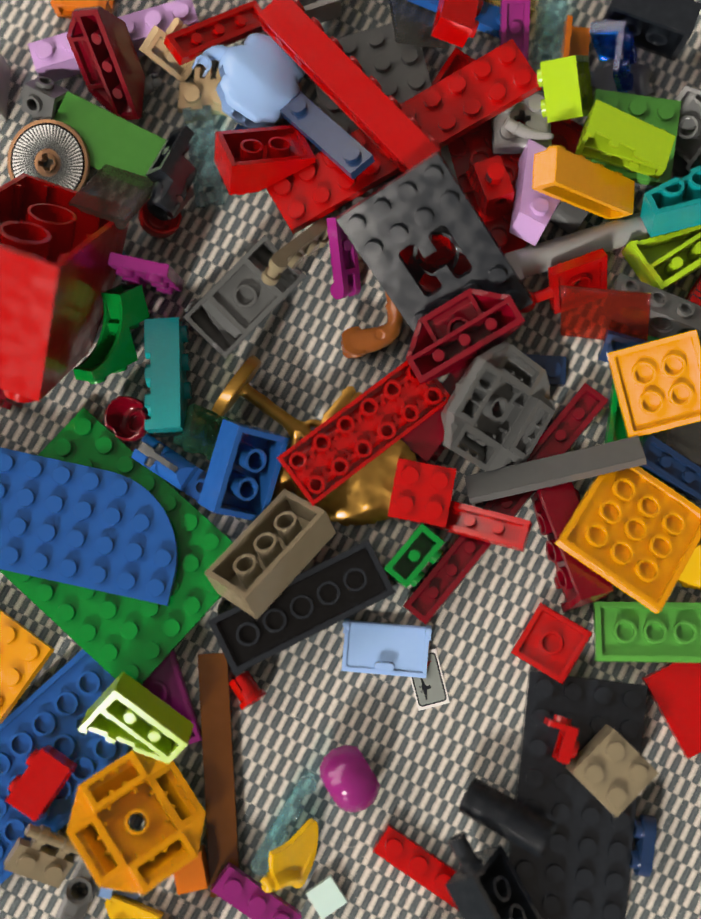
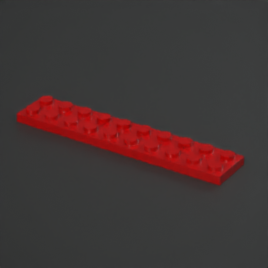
M511 39L400 105L401 111L407 117L409 115L413 116L420 124L421 131L427 137L433 136L442 148L538 92L542 87L538 85L537 74L514 40ZM357 129L349 135L373 155L375 162L355 179L352 180L320 151L314 154L316 157L315 163L267 187L266 190L292 234H295L401 171L360 129Z

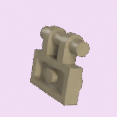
M29 823L24 835L32 839L28 841L20 837L18 838L4 861V870L59 888L74 865L73 857L67 854L71 852L79 855L67 834L60 835L52 832L48 826L40 825L38 827ZM47 843L49 845L55 846L56 848L55 850H53L48 847H45L44 845Z

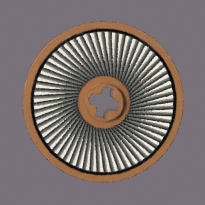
M42 119L27 124L15 135L9 147L7 166L11 180L25 173L81 192L89 177L90 156L84 140L72 127L57 120ZM48 158L54 160V164L50 165V170L43 165V162L48 161Z

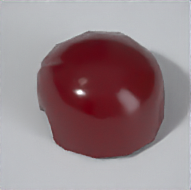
M118 396L111 400L107 406L104 422L106 427L115 433V437L123 441H137L147 433L145 430V420L151 419V416L148 415L145 403L130 396Z

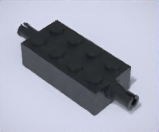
M460 832L447 841L460 866L445 886L463 919H542L502 845L474 852L465 832Z

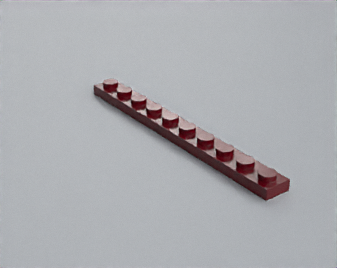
M585 383L540 437L526 462L567 453L606 406L609 399ZM536 490L490 500L482 509L515 517ZM460 535L403 606L427 626L493 544Z

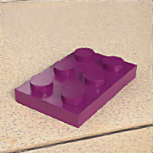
M110 252L108 264L116 270L117 275L123 276L122 279L128 281L129 284L142 285L143 289L146 288V284L157 288L156 291L173 295L174 290L182 292L184 280L170 265Z

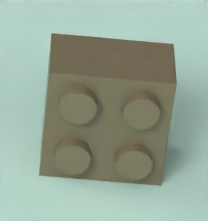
M607 724L565 767L616 818L659 774L614 728Z

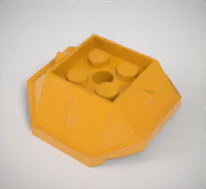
M132 750L78 785L66 833L98 887L144 895L198 857L206 812L174 761L167 764ZM132 815L141 816L144 820L143 830H131L128 825L129 817Z

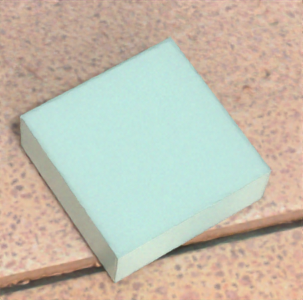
M331 874L306 891V895L321 919H324L347 903V898Z

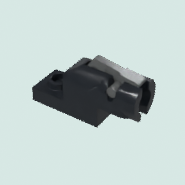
M187 125L170 133L146 174L155 183L151 197L146 205L147 209L162 221L176 218L194 196L191 185L195 180L197 169L184 157L191 147L189 142L194 132Z

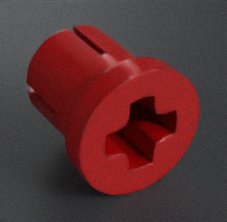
M249 670L229 682L230 687L241 702L239 704L241 710L250 707L267 694L264 688L260 689Z

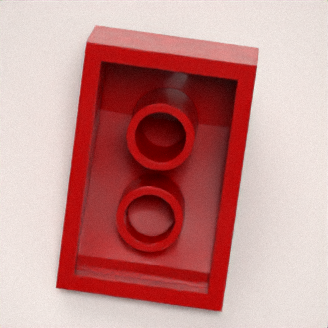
M293 125L216 131L214 162L229 195L259 192L312 165L316 161V157L304 135Z

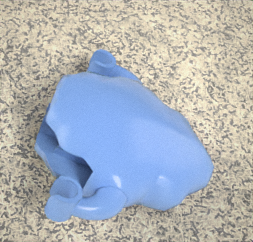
M261 33L250 34L246 38L244 45L230 47L224 45L212 46L206 49L202 55L197 56L192 65V69L195 68L196 64L204 65L205 72L202 76L205 77L211 69V61L219 62L218 69L221 81L217 85L216 91L221 101L222 111L235 122L242 124L246 129L272 127L278 119L284 118L280 110L301 93L298 84L305 75V72L269 35Z

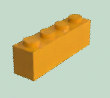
M559 145L549 146L547 150L534 154L533 190L610 221L633 215L635 181L623 176V173L611 171L605 168L603 164L591 162L585 159V156L573 154L565 150V147Z

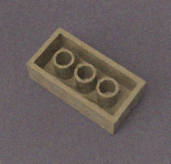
M284 489L204 574L219 595L258 619L336 534V531L326 511L315 505L312 506L310 502Z

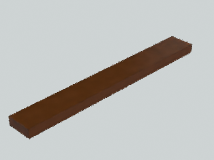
M223 652L198 654L210 898L219 897L211 891V886L228 862L240 869L229 664Z

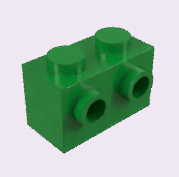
M421 523L383 569L404 588H407L409 585L415 587L425 575L421 570L426 564L430 562L433 565L443 554L444 551L441 549V546L445 542Z

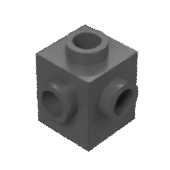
M39 76L25 83L22 87L21 110L30 114L36 120H53L66 92H69V90L55 84L48 77Z

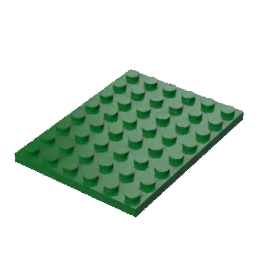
M83 407L38 456L121 474L142 485L160 502L171 520L178 545V568L169 606L0 569V572L113 678L116 679L122 672H125L142 685L222 597L216 592L204 573L233 542L163 478L131 458L133 451Z

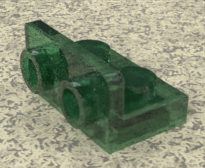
M195 403L187 406L183 433L175 436L173 443L183 447V450L186 452L207 456V459L211 461L222 420H234L225 416H219L215 412Z

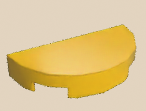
M116 893L110 900L106 899L105 908H107L110 919H161L164 914L160 910Z

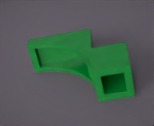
M122 283L101 293L104 308L101 334L91 354L80 365L73 368L76 380L98 384L104 382L107 379L106 376L112 373L127 370V365L138 360L130 330L139 327L140 322L144 321V319L150 318L142 285Z

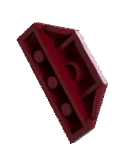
M100 6L75 9L72 12V19L66 37L88 91L111 113L125 120L140 119L143 109L145 75L126 23Z
M469 288L418 320L406 360L419 383H426L455 371L470 362L473 357L483 354L502 343L523 325L525 320L510 295Z

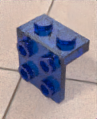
M603 19L600 22H591L589 33L598 59L614 60L613 79L617 91L622 93L632 91L634 76L631 73V65L636 64L637 46H633V32H629L626 20Z

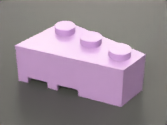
M528 139L518 160L519 170L515 184L516 194L513 202L509 233L535 246L560 200L532 189L534 154L545 151L547 148Z

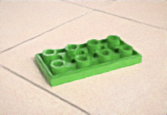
M67 91L53 120L69 125L82 137L89 152L90 167L145 193L151 181L146 174L166 139Z

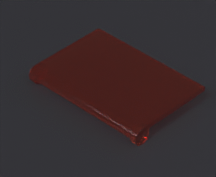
M561 285V336L604 340L607 330L648 341L651 293Z

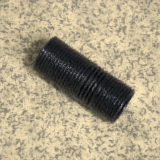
M478 778L473 779L468 786L458 809L459 813L462 812L467 818L470 817V819L475 820L478 824L480 823L483 827L486 826V828L494 831L497 835L499 834L500 837L503 836L507 841L510 840V843L513 842V844L521 847L524 851L527 850L530 854L532 853L538 859L546 851L557 827V823H554L548 817L540 815L537 811L531 810L530 807L527 808V805L524 806L518 800L510 798V796L505 795L502 791L499 792V790L494 789V787L486 784V782L483 783Z

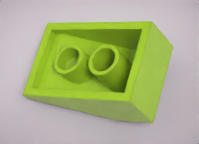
M573 55L540 62L541 69H537V81L539 87H543L545 99H541V112L543 117H547V122L551 123L587 116L593 103L589 56Z

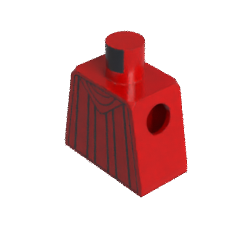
M496 155L472 164L466 172V176L484 223L511 214L515 192L502 157ZM500 200V204L494 205L496 201Z

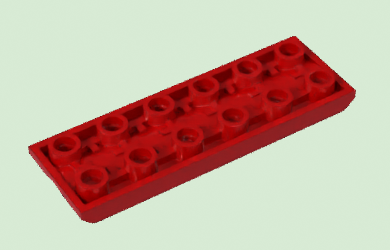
M406 360L278 456L277 460L313 506L445 406L450 395L438 378L420 384Z

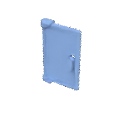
M350 618L344 619L342 625L344 627L343 633L345 634L341 671L426 678L429 640L431 641V634L433 632L432 625L415 626L350 620Z

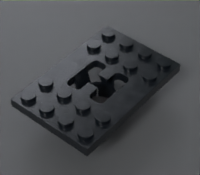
M436 151L336 218L340 227L413 332L421 317L469 288L510 295L519 311L533 303V298L439 151ZM432 235H443L449 238L451 243H454L456 253L447 264L440 266L427 264L419 257L418 250L424 258L437 251L431 242ZM409 245H414L412 255L405 262L399 252ZM460 252L467 257L472 267L462 274H455L454 268L459 260ZM427 274L436 276L442 285L433 292H426L419 282L423 275Z

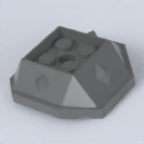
M505 341L489 351L473 357L460 381L456 383V388L441 412L445 432L443 445L486 472L503 468L512 463L526 462L556 412L553 399L550 398V385L546 370L515 346Z

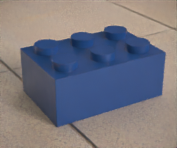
M223 419L198 504L213 513L254 521L271 502L281 469V464L277 457L286 451L290 438L273 431Z

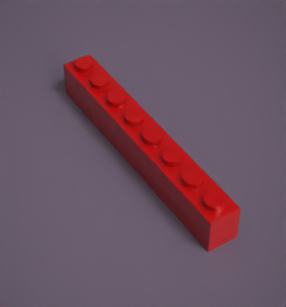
M273 0L258 13L262 29L402 173L436 151H439L441 154V146L438 141L431 135L427 137L421 131L418 121L411 115L407 117L401 111L402 108L399 102L392 95L387 97L383 93L377 79L372 75L368 77L362 71L359 61L352 55L348 57L343 52L340 42L334 36L329 38L323 32L324 28L315 17L310 18L305 13V9L299 0Z

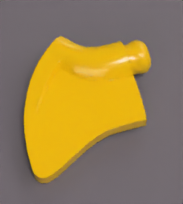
M313 818L308 819L286 843L269 851V872L260 881L264 892L271 893L273 890L278 891L289 885L294 888H301L311 872L318 846V822Z

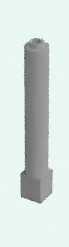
M641 212L504 255L521 280L548 271L549 267L601 248L605 252L625 247L631 241L648 239L650 236L640 217Z

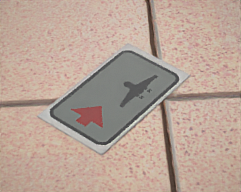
M436 648L428 650L426 678L410 677L419 711L450 703Z

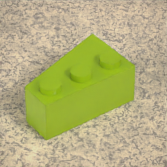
M596 99L585 120L575 154L659 179L666 170L676 136Z
M701 225L640 241H631L624 247L621 253L640 281L665 291L701 267Z

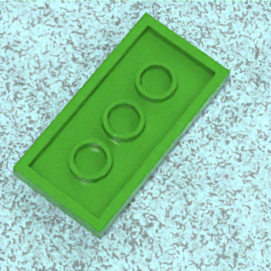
M593 602L595 662L701 663V602H666L662 610L656 614L639 602Z

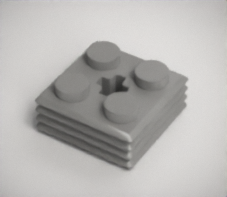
M544 92L534 93L491 119L493 154H522L528 141L526 138L512 135V132L503 128V124L508 117L515 121L522 120L530 128L551 133V123L547 122V117H543L541 112V99H545ZM551 139L533 140L546 148L552 144Z

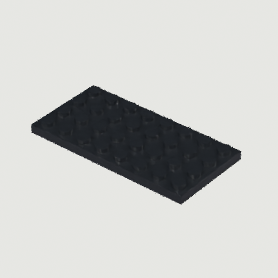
M528 670L515 800H518L524 806L527 805V808L530 807L531 810L537 811L540 815L548 817L554 823L556 822L557 827L541 858L538 859V857H535L532 853L530 854L527 850L524 851V849L516 846L513 842L510 843L508 858L542 919L626 918L631 849L637 803L636 797L617 818L611 814L565 768L567 764L558 762L552 757L559 729L547 726L543 723L544 718L553 719L554 714L572 719L571 725L579 729L576 738L579 741L577 754L607 724L614 728L641 755L648 688L646 685L571 675L568 676L562 685L543 672Z

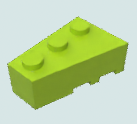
M122 672L87 710L78 731L86 734L88 730L105 736V741L115 744V741H119L134 747L133 751L170 764L188 745L194 724L125 672Z

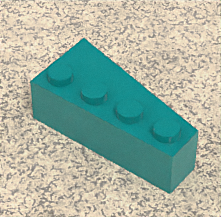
M700 165L691 169L690 174L682 178L675 177L644 193L640 217L650 238L701 225Z
M179 317L144 319V353L146 359H150V364L145 366V380L147 387L151 388V393L145 395V408H147L148 415L151 416V419L145 420V430L154 437L189 435V427L194 425L193 412L188 410L187 400L192 399L191 382H186V371H190L191 368L189 353L185 354L184 343L189 342L188 326L183 325Z

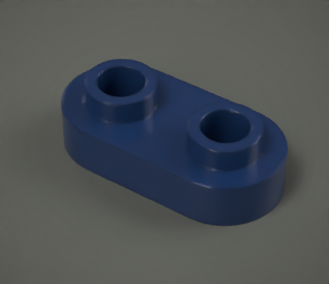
M640 814L639 818L635 819L633 833L635 846L634 850L631 849L630 868L634 870L636 876L650 877L652 873L657 834V823L654 815Z

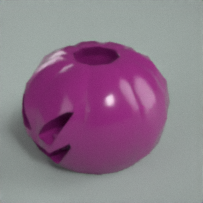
M342 745L332 749L324 756L319 767L320 778L336 805L346 812L353 813L369 808L377 799L381 785L358 747Z

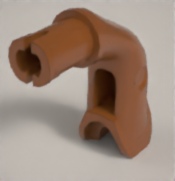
M386 292L387 323L378 327L361 329L360 326L345 330L341 335L344 357L351 359L365 357L368 353L376 352L389 346L399 336L404 318Z

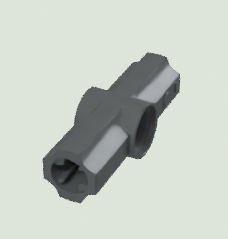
M80 858L73 877L66 886L65 895L55 919H84L93 895L98 890V885L82 858ZM79 881L84 882L88 886L89 892L84 894L78 891L76 883Z

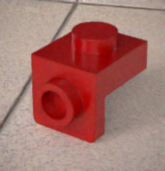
M554 714L553 719L545 717L543 723L559 729L552 757L558 762L569 765L571 758L574 759L578 752L579 741L576 738L579 729L571 725L572 719L557 714Z

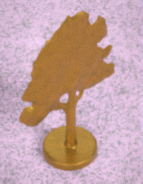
M252 355L225 387L214 404L212 411L219 416H223L237 399L242 396L285 428L291 437L290 447H292L299 441L301 436L304 438L312 432L311 426H320L362 393L356 392L354 386H348L342 390L341 396L323 414V418L320 421L317 419L298 420L249 384L262 364L260 359ZM400 439L322 498L315 506L326 511L330 521L339 522L343 526L375 524L377 521L392 518L387 515L398 458L417 461L415 453ZM281 465L272 500L286 489L290 492L293 491L297 496L308 501Z

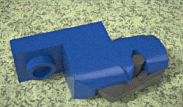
M146 434L141 439L142 444L139 448L133 451L131 458L196 501H199L207 473L162 442Z

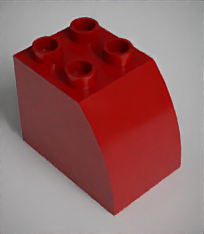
M25 173L0 186V388L4 389L3 392L9 399L21 403L40 402L89 353L104 315L101 293L113 288L117 275L116 270L108 264L110 252L123 253L131 215L130 209Z

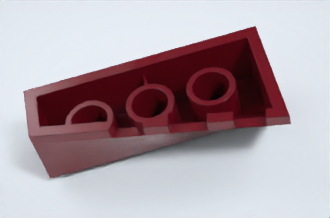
M572 482L538 489L531 497L540 532L543 536L547 535L548 537L546 554L548 560L555 563L557 569V577L553 579L556 589L562 588L566 601L560 603L563 613L604 598L614 591L613 584L555 545V542L581 502L579 491L573 487Z

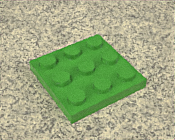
M596 89L592 106L596 99L657 128H662L676 137L666 170L659 179L587 157L585 159L603 164L605 168L611 171L621 172L623 176L634 180L637 184L659 186L671 180L681 101Z

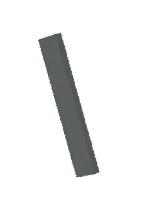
M639 436L488 472L464 476L470 505L642 466L647 463Z

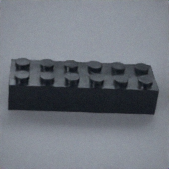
M368 539L297 575L258 619L236 606L208 620V623L233 674L236 675L395 594V591Z

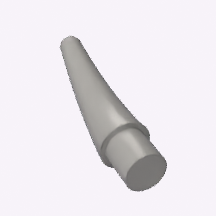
M510 117L503 124V128L512 132V135L521 138L548 140L554 137L553 133L530 128Z

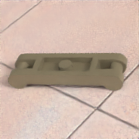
M325 216L274 253L269 260L268 266L261 274L262 281L269 286L276 285L281 277V273L287 268L294 269L302 261L304 255L309 257L317 248L325 247L329 240L326 218L330 217Z

